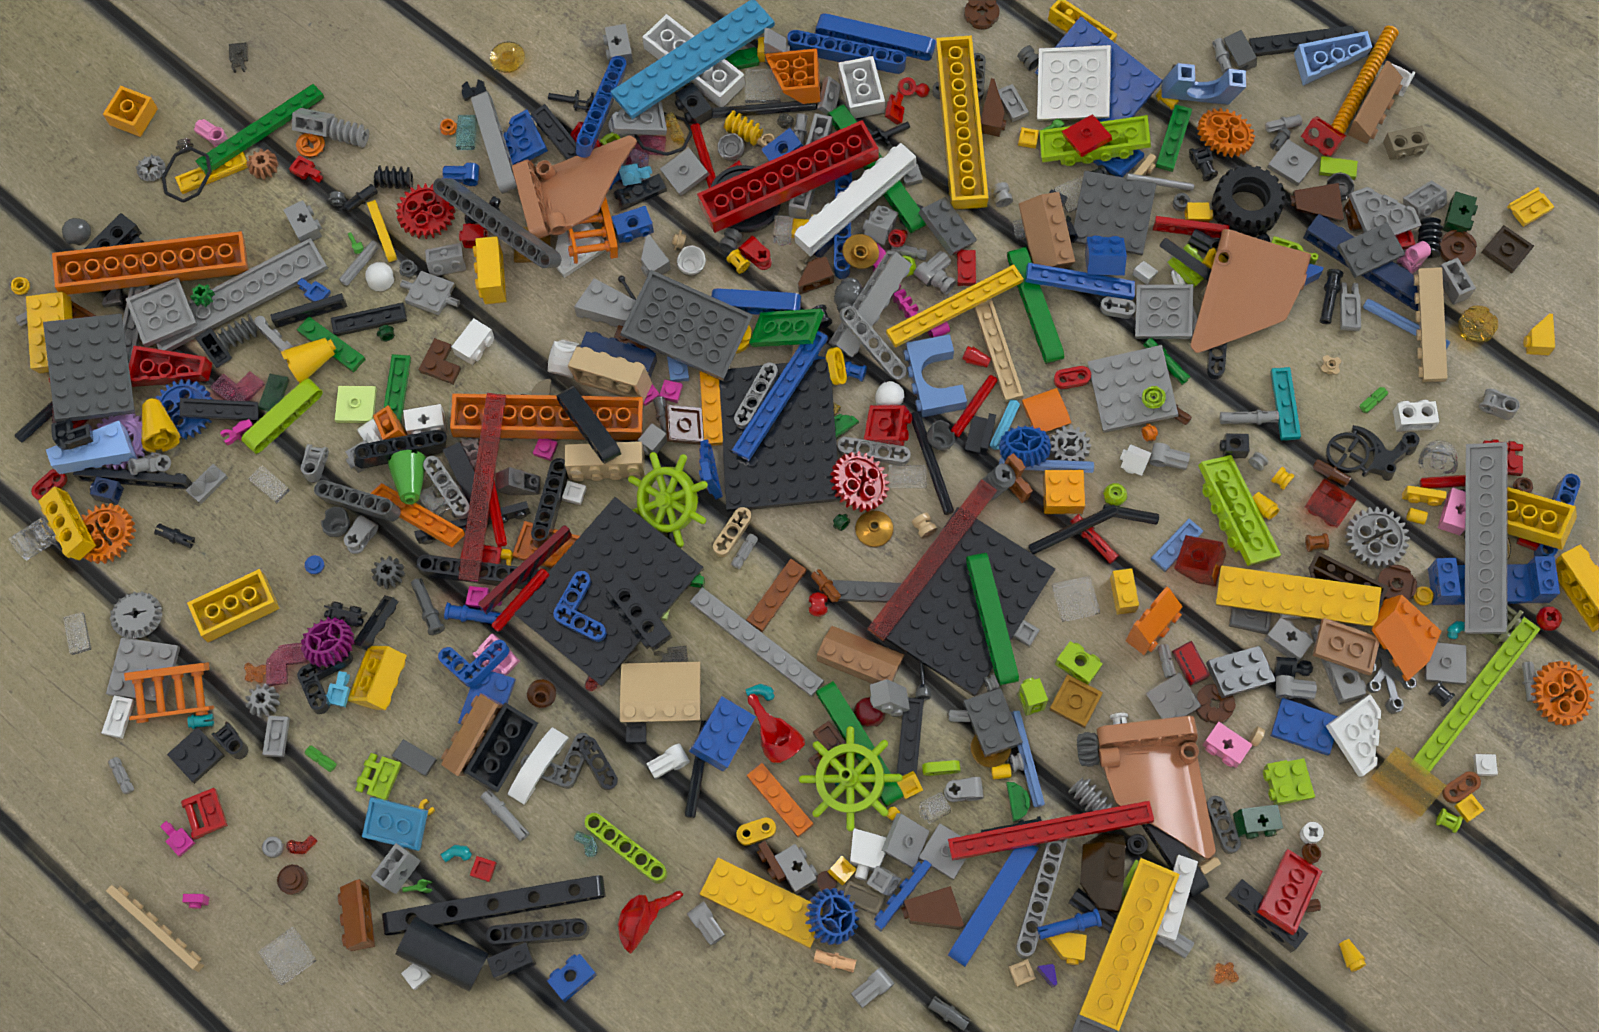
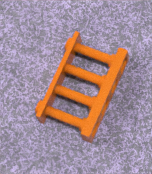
M606 197L597 215L579 223L599 222L603 224L601 229L573 232L572 228L567 230L570 246H568L569 257H573L574 264L578 263V254L605 250L609 252L610 259L618 258V245ZM598 236L606 237L604 243L576 247V239Z
M209 662L124 673L125 681L132 680V684H134L138 714L129 716V720L143 723L149 722V718L191 712H196V716L208 714V710L214 709V705L205 706L202 675H204L203 671L210 670ZM191 672V676H194L197 707L186 709L182 677H184V673ZM167 675H171L172 679H174L177 710L166 711L162 680ZM144 678H152V681H154L157 713L146 714L142 684Z

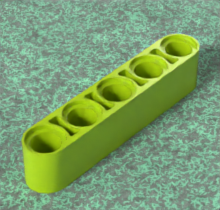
M305 379L246 431L241 441L253 453H260L318 401L323 391L311 379Z
M591 813L586 816L585 826L593 836L653 883L660 884L666 880L667 871L661 862L601 815ZM596 819L600 821L598 827H590V822L592 820ZM608 832L615 833L613 840L605 839ZM624 844L631 845V849L627 853L621 852V847ZM640 856H645L647 858V861L644 865H638L636 863L637 859ZM655 869H662L663 874L660 877L655 878L652 876V872Z

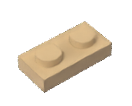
M1150 153L1134 174L1146 176L1147 173L1151 174L1156 167L1154 164L1156 156Z

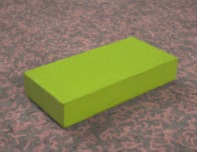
M1321 156L1319 175L1331 177L1334 173L1342 172L1348 174L1352 180H1355L1358 161Z

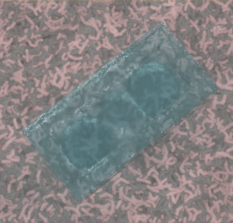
M458 115L457 150H475L476 115Z

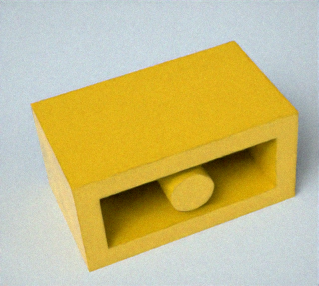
M1132 568L1115 570L1110 576L1116 614L1135 613L1139 607L1133 570Z

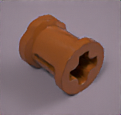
M1323 533L1320 536L1306 535L1305 545L1307 551L1312 552L1315 549L1328 550L1329 538L1327 533Z

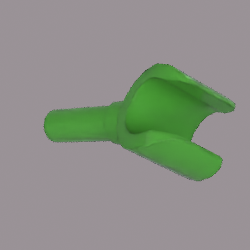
M1055 119L1051 125L1042 130L1065 127V123L1061 119Z
M349 232L348 237L351 240L354 253H361L364 250L362 242L356 243L353 234Z
M421 879L416 885L403 887L402 890L403 892L418 890L430 893L432 889H428L426 886L432 882Z

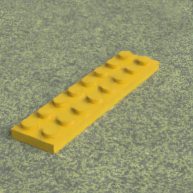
M1221 566L1216 605L1319 620L1326 618L1335 622L1373 627L1374 623L1378 620L1381 587Z
M1139 859L1081 1007L1080 1015L1117 1031L1120 1030L1180 874L1145 859Z

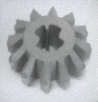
M264 683L262 688L256 684L255 691L249 689L251 696H245L246 700L249 701L246 707L250 709L252 715L257 714L261 718L263 714L267 717L270 716L269 711L271 710L276 712L274 706L280 705V702L277 700L280 695L275 693L276 689L273 686L269 688L268 684Z

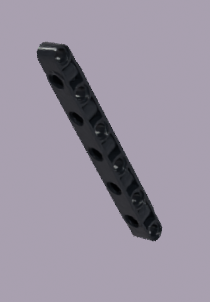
M602 875L385 912L382 914L384 935L406 933L410 925L408 919L412 915H417V918L438 928L606 897L604 879ZM573 887H580V893L578 895H570V891ZM533 894L540 895L536 903L530 902V897ZM492 901L499 902V906L495 910L489 909ZM452 908H458V913L455 917H449V911Z

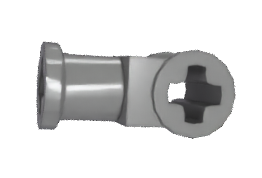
M157 452L142 456L140 459L130 458L128 461V468L132 475H137L138 472L167 471L171 466L170 458Z

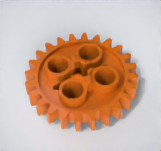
M1215 108L1212 111L1207 110L1206 114L1204 113L1200 118L1197 130H1199L1198 135L1202 136L1200 140L1206 141L1205 146L1210 145L1211 151L1216 149L1217 154L1223 152L1224 156L1229 154L1230 157H1233L1234 154L1237 157L1240 154L1245 155L1246 151L1248 152L1253 145L1255 135H1253L1254 130L1250 129L1251 124H1246L1247 119L1242 120L1241 114L1236 116L1235 111L1229 113L1228 109L1223 111L1222 108H1219L1218 111Z
M102 503L101 509L95 505L93 512L88 509L89 515L82 514L81 516L96 546L83 558L89 562L94 561L97 564L100 561L106 564L107 559L114 562V556L121 558L120 552L126 553L125 547L132 546L129 540L135 539L131 535V533L136 532V529L132 527L135 525V522L131 520L133 517L124 508H121L119 505L114 506L112 503L108 506ZM97 521H98V523H99V526L104 529L103 532H102V530L97 526V524H96ZM105 535L111 540L112 545H110V542L105 538Z
M1569 661L1550 662L1548 665L1542 666L1543 670L1537 671L1539 676L1533 677V680L1537 683L1531 685L1532 688L1536 689V692L1531 693L1532 696H1536L1533 703L1539 704L1536 710L1543 711L1541 717H1548V722H1555V725L1562 724V726L1577 724L1578 721H1583V716L1589 715L1586 710L1592 709L1588 703L1594 701V699L1589 697L1590 694L1594 693V691L1588 688L1592 686V683L1586 682L1589 676H1582L1584 670H1577V665H1571Z

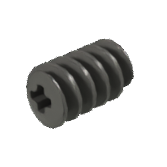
M248 314V321L242 317V324L234 321V328L228 324V331L222 327L221 334L217 332L223 346L228 351L230 350V344L234 347H237V341L243 344V337L248 341L251 340L250 334L257 337V331L259 330L250 314Z
M999 464L978 482L979 494L987 500L996 499L1014 484L1016 479L1014 470L1007 464Z

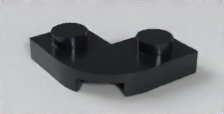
M70 419L51 424L52 439L61 449H73L94 442L93 430L90 424L73 429V422Z

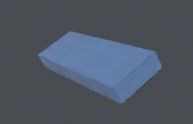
M1188 519L1150 560L1166 572L1204 531L1192 520Z

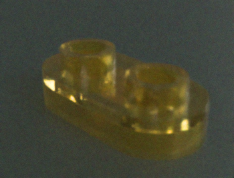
M669 112L665 114L666 127L671 130L670 136L673 143L683 144L685 138L674 113Z

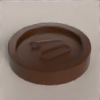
M823 871L817 877V885L822 891L827 888L830 890L836 887L837 880L828 871Z

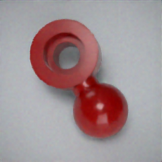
M910 77L902 78L897 86L898 91L904 96L912 95L916 92L919 97L924 98L930 92L927 84L921 83L916 85V82ZM905 83L908 84L907 90L903 87Z

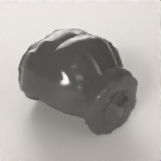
M845 278L836 286L834 302L839 313L844 307H852L863 290L862 285L857 279Z

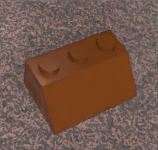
M358 879L341 886L340 893L338 894V903L342 906L343 914H340L341 926H344L345 934H342V943L349 951L375 947L369 886Z

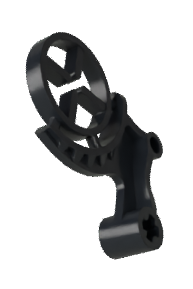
M1353 425L1352 433L1337 434L1329 441L1326 448V459L1330 466H1336V469L1343 473H1355L1362 470L1363 477H1366L1369 473H1374L1389 481L1393 478L1396 471L1395 464L1404 459L1406 455H1411L1416 451L1420 438L1414 432H1407L1403 435L1395 449L1389 451L1373 432ZM1359 435L1363 436L1369 442L1371 447H1368L1366 441ZM1342 438L1353 439L1354 441L1349 446L1348 452H1351L1359 442L1365 450V460L1351 452L1349 457L1360 465L1353 468L1342 467L1341 465L1347 458L1346 448L1335 441ZM1330 446L1341 453H1345L1337 464L1330 456ZM1373 451V462L1366 468L1365 465L1369 458V452Z

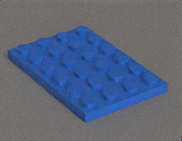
M1080 16L1055 48L1111 45L1110 118H1100L1098 121L1134 117L1161 85L1162 79Z

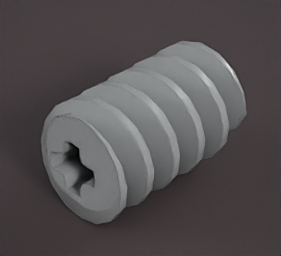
M334 117L329 126L328 135L332 140H338L339 142H345L354 146L358 145L363 148L369 138V129L364 130L363 124L358 128V124L355 122L351 127L350 121H347L345 124L343 119H340L338 122V119Z
M1081 778L1068 791L1069 794L1076 792L1075 800L1082 798L1079 805L1087 804L1086 812L1112 808L1113 806L1112 802L1107 805L1105 804L1108 799L1107 796L1100 798L1101 790L1094 792L1096 784L1089 786L1090 778L1086 780Z

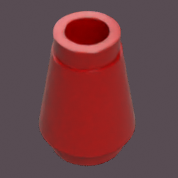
M904 229L892 230L888 235L890 245L897 248L901 247L905 243L908 233Z
M967 346L962 360L968 364L987 368L991 358L974 346Z

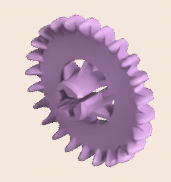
M135 414L111 416L108 420L103 418V424H97L98 428H101L119 420L127 429L137 459H139V456H145L143 451L146 450L141 444V416H136ZM128 461L117 465L108 464L106 467L111 469L113 465L114 469L118 471V467L121 465L123 469H126Z

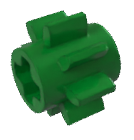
M198 284V286L192 288L193 295L190 298L197 307L202 305L206 308L207 305L213 303L212 297L215 296V293L208 284L206 286Z

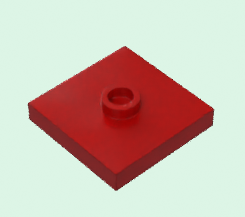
M1093 114L1062 131L1064 138L1080 157L1112 141L1111 134Z

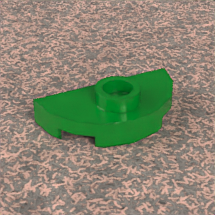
M836 415V439L857 425L859 420L852 415Z
M1006 782L1012 821L1016 822L1027 814L1030 807V798L1022 786L1015 782Z

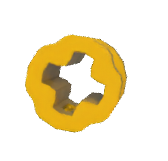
M739 249L733 250L726 259L727 262L732 263L736 267V271L739 274L746 271L751 264L749 260H746L741 255Z

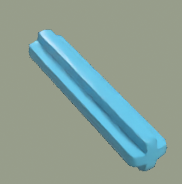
M1010 400L989 444L993 450H999L1001 436L1005 435V431L1009 430L1020 406L1017 400Z

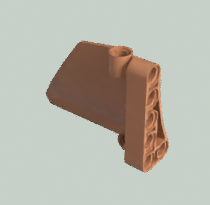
M628 135L593 149L591 155L587 158L575 156L555 165H551L549 161L543 160L535 167L528 159L512 165L529 232L539 239L550 234L561 235L597 214L614 178L636 145L637 140Z
M1223 229L1190 344L1194 352L1200 353L1285 321L1300 290L1304 288L1311 254L1270 243L1233 230ZM1225 254L1228 256L1229 261L1222 263L1219 261L1218 256Z
M1182 716L1106 725L1097 728L1100 765L1106 774L1115 803L1123 806L1150 800L1154 816V822L1150 824L1178 840L1203 858L1210 859L1215 854L1216 849L1197 757L1199 749L1196 745L1198 733L1195 718L1193 716ZM1184 751H1191L1194 756L1187 757Z

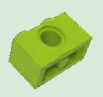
M1070 641L1057 658L1055 665L1070 676L1089 685L1101 669L1103 663L1100 662L1101 660L1096 655H1090L1085 652L1080 644ZM1081 659L1084 661L1085 665L1078 666L1075 663V660Z
M1033 677L1028 678L1020 685L1017 695L1025 716L1045 710L1048 698L1040 678L1035 680Z

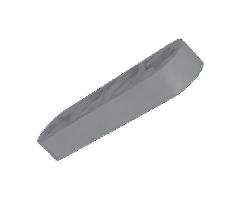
M769 362L761 367L735 413L734 420L737 427L746 429L773 387L779 375L778 368L774 363ZM772 369L773 374L770 373L767 377L766 371H770ZM759 384L766 385V389L762 392H758L756 387ZM749 400H756L757 405L750 408L747 406ZM746 414L747 421L743 420L741 423L739 418H744Z
M843 437L838 441V452L841 455H848L850 452L856 454L861 446L866 445L870 448L867 458L869 459L873 456V461L905 465L910 460V450L904 446L851 437ZM845 443H848L849 446L847 450L843 449ZM854 444H857V446H856V452H853V451H854ZM880 449H886L888 450L889 454L885 457H881L878 454V451ZM892 450H894V457H893V458H891V456H892ZM901 452H903L905 456L903 457V459H899V455L901 454Z
M435 456L427 457L423 462L424 469L454 515L459 519H465L470 516L471 508L441 461ZM430 463L435 464L438 472H434L433 468L430 467ZM441 476L447 477V482L444 484H438L437 480ZM448 492H457V496L455 498H447ZM459 502L465 511H459L456 503Z

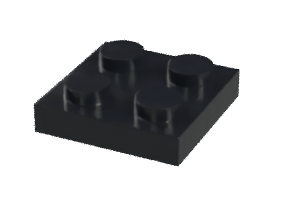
M198 727L167 754L194 784L225 757Z

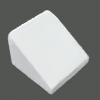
M1143 261L1134 269L1132 275L1148 285L1158 271Z

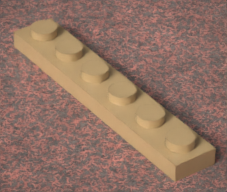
M991 298L974 307L1006 403L1010 400L1022 399L1024 394Z
M111 885L106 890L108 894L189 967L200 972L204 967L200 962L202 958L194 951L190 953L186 949L187 944L180 938L174 939L171 936L173 932L164 924L160 926L156 922L158 918L154 914L144 912L142 910L144 906L136 899L132 901L128 897L130 893L122 886L117 888Z

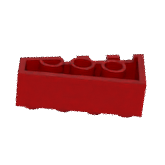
M134 345L129 362L131 386L173 384V381L180 383V379H183L185 383L188 379L192 382L209 381L213 363L204 356Z

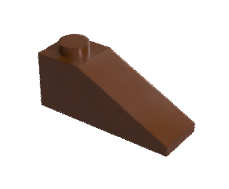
M991 78L981 117V129L983 134L1000 137L1001 130L1005 131L1007 120H1004L1005 112L995 79Z

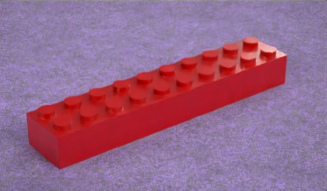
M863 120L697 193L698 202L713 232L716 233L879 159V148Z

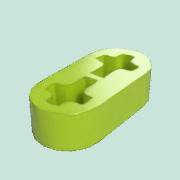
M950 760L922 764L923 775L937 776L960 773V761Z

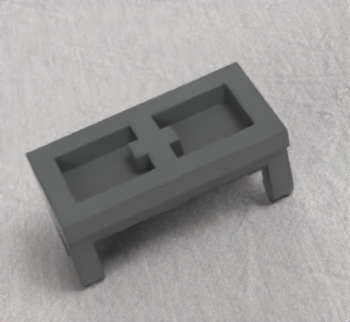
M1242 30L1223 38L1239 70H1248L1257 66V57Z

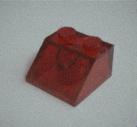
M1324 478L1305 505V508L1310 514L1324 519L1327 525L1338 528L1357 498Z
M1185 535L1174 569L1196 583L1216 587L1220 569L1226 556L1224 543Z

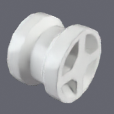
M1309 822L1300 830V838L1305 844H1316L1322 839L1324 834L1323 828L1316 822Z

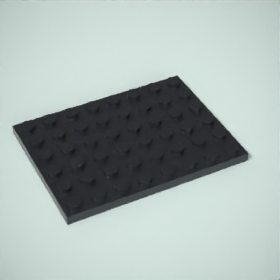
M826 359L813 361L749 461L732 451L745 430L737 427L734 416L763 365L728 369L724 380L719 379L727 512L736 511L740 507L753 510L840 501L841 496L835 497L837 490L831 489L835 484L830 482L833 478L830 473L833 471L832 467L838 460L833 387ZM788 363L775 364L779 372L778 378ZM772 369L770 371H766L767 377L770 373L773 374ZM759 384L756 387L758 392L766 389L764 384ZM754 399L747 402V406L750 408L757 405V401ZM746 414L744 418H739L741 423L743 420L747 421Z
M614 497L548 572L549 577L514 614L603 687L641 643L640 639H642L638 632L635 634L628 625L631 622L628 618L625 617L623 619L618 613V605L608 600L605 595L607 593L605 586L622 573H625L659 619H661L690 586L692 581L703 571L704 567L622 501ZM578 571H585L589 574L591 585L576 611L604 625L607 634L604 640L599 642L593 641L559 624L553 615L554 609L568 584ZM583 576L582 579H577L579 582L577 588L575 586H573L572 588H575L579 592H581L582 590L579 589V586L581 585V583H586L585 576ZM570 593L567 596V601L575 602L578 595ZM623 595L620 601H629L630 595ZM566 610L563 613H558L560 619L566 617L571 622L572 618L566 614ZM635 610L633 611L632 616L639 617L642 614V611ZM582 618L577 619L574 623L575 627H584L585 620ZM590 623L588 629L594 632V636L596 637L597 634L601 635L600 628L595 630L591 628L590 625L592 623ZM646 625L644 632L649 633L654 626Z
M957 507L875 633L975 697L985 681L984 677L989 675L993 665L967 568L966 557L987 553L1010 640L1054 573L1055 568Z

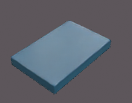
M370 797L362 837L392 845L397 843L404 848L419 851L428 810Z

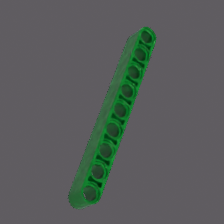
M844 104L827 113L828 116L832 117V125L836 131L857 123ZM877 161L864 166V170L871 169ZM900 181L883 194L892 209L898 212V217L910 233H914L927 225L918 213L920 208Z

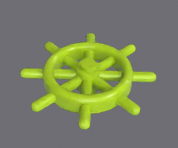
M652 452L650 453V460L654 470L647 473L642 480L633 475L628 477V481L638 487L637 508L632 510L659 532H673L676 545L681 548L684 546V541L680 530L685 528L692 519L700 524L706 523V518L696 513L698 504L697 492L707 488L708 484L706 481L694 484L691 478L683 471L687 461L685 454L680 455L676 467H661L657 454ZM663 475L672 476L668 487ZM656 480L660 491L652 487ZM679 482L683 489L676 492L675 488ZM649 494L655 497L654 501L649 502ZM659 507L655 517L651 510ZM674 509L682 513L681 517L678 520L676 518ZM666 512L670 524L662 522Z
M849 726L846 729V744L836 746L828 751L819 741L813 742V748L822 756L816 770V775H801L799 777L800 783H816L819 795L823 799L812 812V815L816 818L819 817L829 806L839 812L846 813V828L850 832L855 827L854 813L862 812L873 806L883 817L888 816L889 811L878 801L883 792L885 782H900L903 779L901 774H885L883 766L877 757L888 746V741L882 740L871 751L862 745L854 744V728ZM854 753L863 755L865 758L854 768ZM846 754V768L836 759L838 756ZM872 763L875 774H861ZM831 764L839 772V775H826L828 766ZM860 782H875L872 792L870 793ZM825 783L840 784L829 794ZM854 788L865 798L863 801L855 804ZM846 789V804L836 801Z

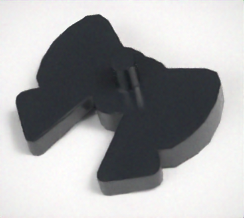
M479 79L477 80L476 87L471 88L468 81L462 85L464 101L487 91L484 81Z

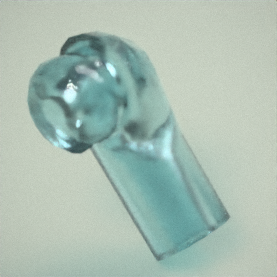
M577 831L574 841L584 845V853L587 857L595 856L598 852L595 838Z

